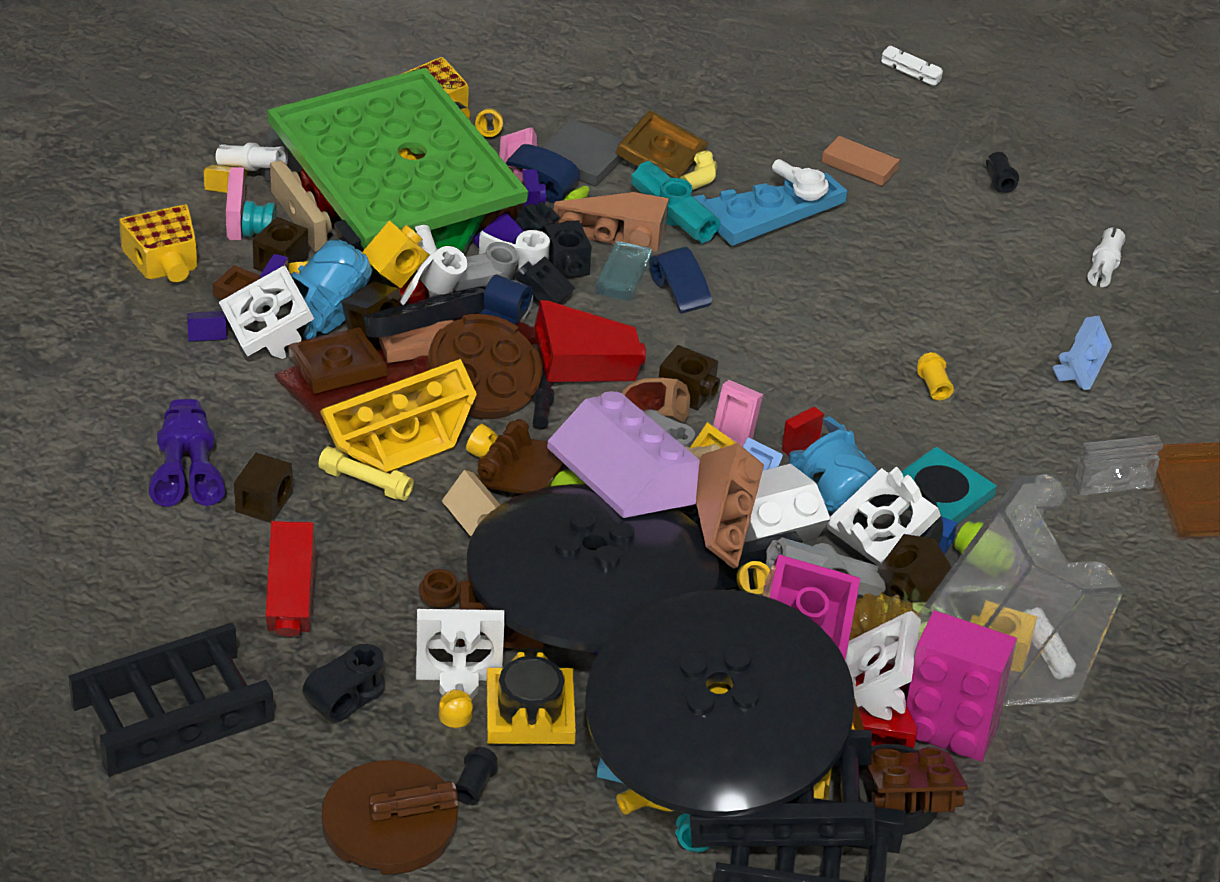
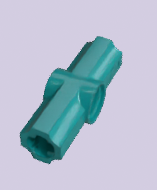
M651 161L639 164L638 169L631 176V184L642 194L669 198L667 224L679 225L701 244L710 241L720 228V219L692 196V185L684 179L671 178Z

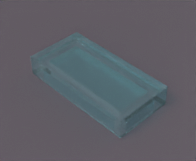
M616 241L596 283L595 294L631 302L649 263L651 248Z

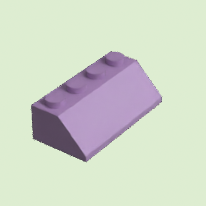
M609 391L604 392L601 396L585 399L548 440L547 448L623 518L696 504L700 460L622 393Z

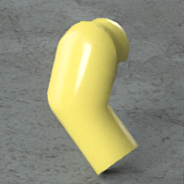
M709 150L696 153L694 160L697 165L694 171L680 177L692 185V190L710 184L716 177L717 162L713 161V154Z

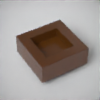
M234 265L213 283V296L223 300L259 280L260 275Z

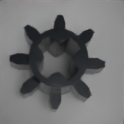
M540 201L538 205L529 204L523 207L515 221L522 228L523 232L537 230L544 233V225L554 224L560 219V216L551 207L548 208Z

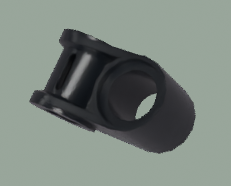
M358 644L327 665L315 669L303 684V695L331 721L341 722L354 711L379 698L384 693L386 688L385 678L380 673L384 664L382 651L371 644Z

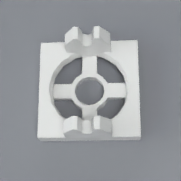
M285 265L219 302L247 356L267 347L271 355L281 359L286 358L284 347L300 342L302 339L297 329L314 320L310 309ZM292 300L293 305L290 314L278 320L276 314L279 312L280 306ZM269 305L271 309L264 313L263 307ZM255 320L265 321L267 324L266 328L258 332H252L244 328V326Z
M895 467L890 473L881 468L830 516L831 520L828 522L827 528L870 561L880 566L903 534L920 536L941 515L938 507L922 497L919 487L911 476L907 474L903 477L898 467ZM882 494L899 496L890 506L876 508L869 503L872 498ZM911 505L913 513L911 522L905 528L900 525L899 515ZM858 512L868 518V527L865 530L860 523L853 524L854 516ZM890 514L895 517L894 523L886 529H877L873 526L874 520L880 515ZM891 535L894 537L892 539H888L881 542L873 541L876 537H887Z
M417 609L416 680H440V693L442 695L452 689H457L468 693L469 697L473 699L478 693L479 680L486 681L487 668H502L504 610ZM463 639L465 646L456 647V640ZM429 649H445L447 653L453 655V662L437 661L429 653ZM475 649H491L490 654L483 661L466 662V655L471 654Z
M906 612L850 640L848 643L845 661L852 677L857 706H863L871 715L885 720L892 719L893 711L890 707L901 714L905 713L906 710L905 695L899 687L912 681L914 658L921 619L914 612ZM874 655L878 657L873 664L867 666L869 660ZM886 663L894 665L893 669L879 675L880 670ZM864 673V683L856 686L857 675Z

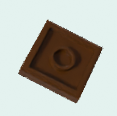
M359 327L288 345L290 359L314 394L387 376L386 363Z

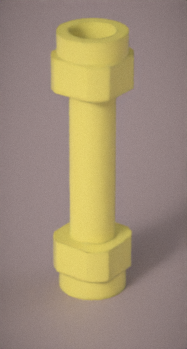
M325 447L319 458V468L325 470L326 473L335 477H339L341 473L373 484L385 489V496L392 499L406 501L413 490L414 480L408 477L407 474L398 470H394L391 474L348 458V454L336 447Z

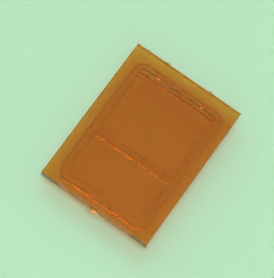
M1220 442L1147 445V455L1179 537L1220 535Z

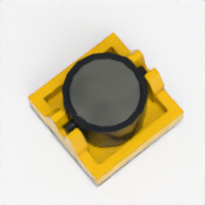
M518 652L514 659L504 668H487V744H575L573 668H559L555 663L549 661L543 652H537L536 657H525L524 652Z

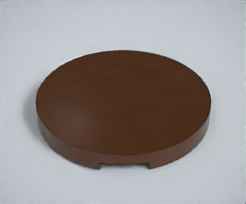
M469 314L463 315L462 319L448 324L443 329H439L430 345L426 364L427 371L461 359L477 393L468 415L477 418L495 419L513 415L529 404L541 381L542 361L538 349H534L529 340L518 331L519 327L493 315Z
M399 760L375 761L349 770L332 784L326 793L322 805V830L329 847L346 863L354 862L365 867L380 869L381 874L407 873L427 866L444 853V848L450 842L457 827V806L444 810H439V807L435 806L433 807V812L397 817V814L394 813L391 814V819L373 820L369 811L370 795L388 792V796L394 795V790L430 785V789L436 788V783L445 782L433 771L415 763Z

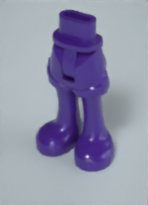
M177 399L171 401L169 409L164 414L162 429L157 433V444L165 453L164 464L150 478L148 488L151 499L160 506L170 507L176 505L183 497L185 477L182 455L184 452L190 454L189 488L192 498L200 505L210 506L218 503L225 494V480L218 469L209 463L208 451L214 445L215 433L209 427L206 420V412L201 408L198 400Z

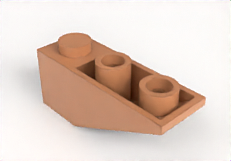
M630 192L556 201L554 203V211L560 216V219L555 223L579 220L588 240L658 252L667 225L669 198Z
M739 443L702 454L699 464L696 504L705 545L732 568L738 567L764 468V464Z

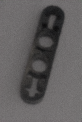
M470 288L453 291L445 295H437L407 303L404 306L399 305L366 314L364 316L366 335L368 337H388L430 326L441 321L463 317V315L481 312L484 310L485 290L482 288Z

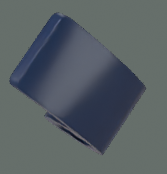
M522 144L506 161L508 166L527 170L537 169L539 184L545 183L546 201L549 203L561 201L580 178L579 170L572 161L558 153L530 144Z
M688 247L674 249L650 257L649 269L653 281L659 287L670 286L679 313L683 314L711 305L712 297L705 277L692 251Z
M497 274L493 275L487 284L484 294V310L480 314L497 316L517 325L530 306L533 292L532 287Z

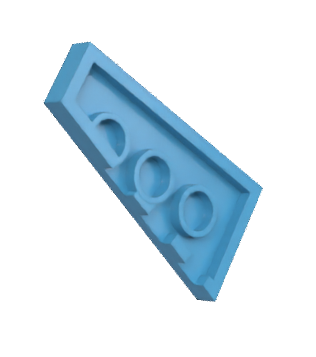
M824 173L825 179L828 181L829 190L821 198L814 201H807L797 196L793 190L794 183L788 180H784V186L778 187L768 185L767 183L753 185V191L736 194L735 190L731 189L720 191V196L717 198L706 199L704 194L693 197L720 219V228L717 232L734 246L845 203L848 191L828 173Z

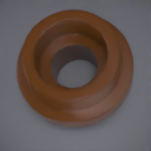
M435 569L428 572L421 581L419 596L424 603L430 606L447 607L458 601L460 597V583L452 572L445 569Z

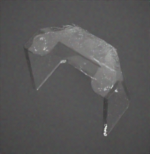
M1056 474L1017 477L918 614L923 631L933 610L1017 638L1003 706L1075 701L1080 694L1124 592L1115 574L1108 566L1097 561L1068 563L1043 520L1047 509L1062 505L1066 496L1065 489Z

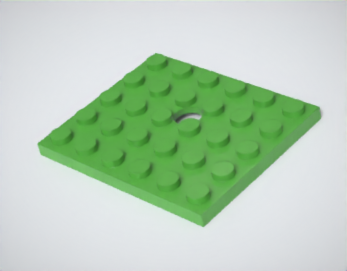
M427 68L267 110V122L340 218L345 220L360 238L364 249L389 220L400 229L408 225L417 233L415 227L420 225H428L433 230L527 202L528 190ZM409 148L411 152L415 154L425 153V156L418 160H408L401 157L399 151Z

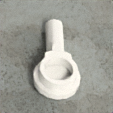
M777 159L772 165V170L794 183V193L804 200H817L829 190L828 181L825 179L824 173L819 170L793 167L781 159Z

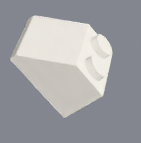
M792 464L764 470L744 542L794 531L797 532L803 542L818 538L831 518L816 482Z

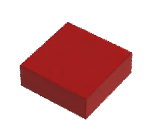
M814 406L785 421L782 451L788 456L794 450H806L821 438L824 414Z

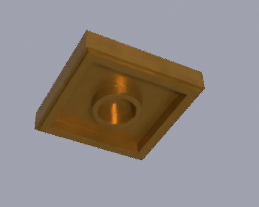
M649 110L618 144L615 154L638 167L641 163L651 161L671 178H680L687 174L696 163L694 160L695 154L706 151L708 142Z

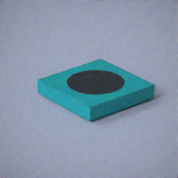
M937 446L901 471L903 477L908 474L916 485L930 492L937 503L942 517L955 521L957 524L996 495L997 485Z

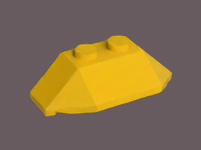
M461 359L329 406L322 409L320 413L336 448L365 465L390 473L452 449L456 444L477 393Z

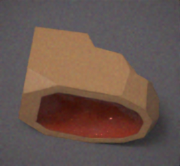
M643 378L629 384L622 391V394L643 412L649 409L655 410L661 415L679 423H684L689 415L690 394L687 385L678 379Z

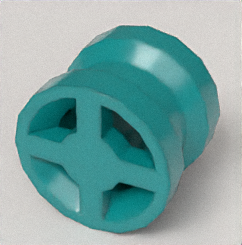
M245 201L242 217V234L244 237H252L254 234H259L277 217L276 203L268 202L263 206L257 205L254 201Z

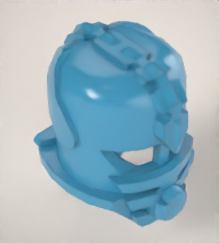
M339 239L327 241L305 266L300 265L298 268L299 274L296 272L291 274L314 317V320L307 323L308 325L303 334L304 338L307 340L313 339L317 336L318 332L327 335L334 328L340 326L346 320L341 302L363 289L371 278L372 267L366 254H362L360 250L355 249L352 245H348L345 241Z
M829 416L823 419L829 434L818 439L805 451L794 450L790 452L789 464H792L816 482L828 513L834 514L878 472V469L867 460L861 450L859 451L855 445L853 432L851 430L848 432L844 424L840 425ZM825 472L822 476L813 478L814 474Z

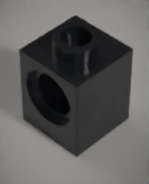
M580 221L544 225V233L550 238L549 261L566 279L590 275L592 246Z

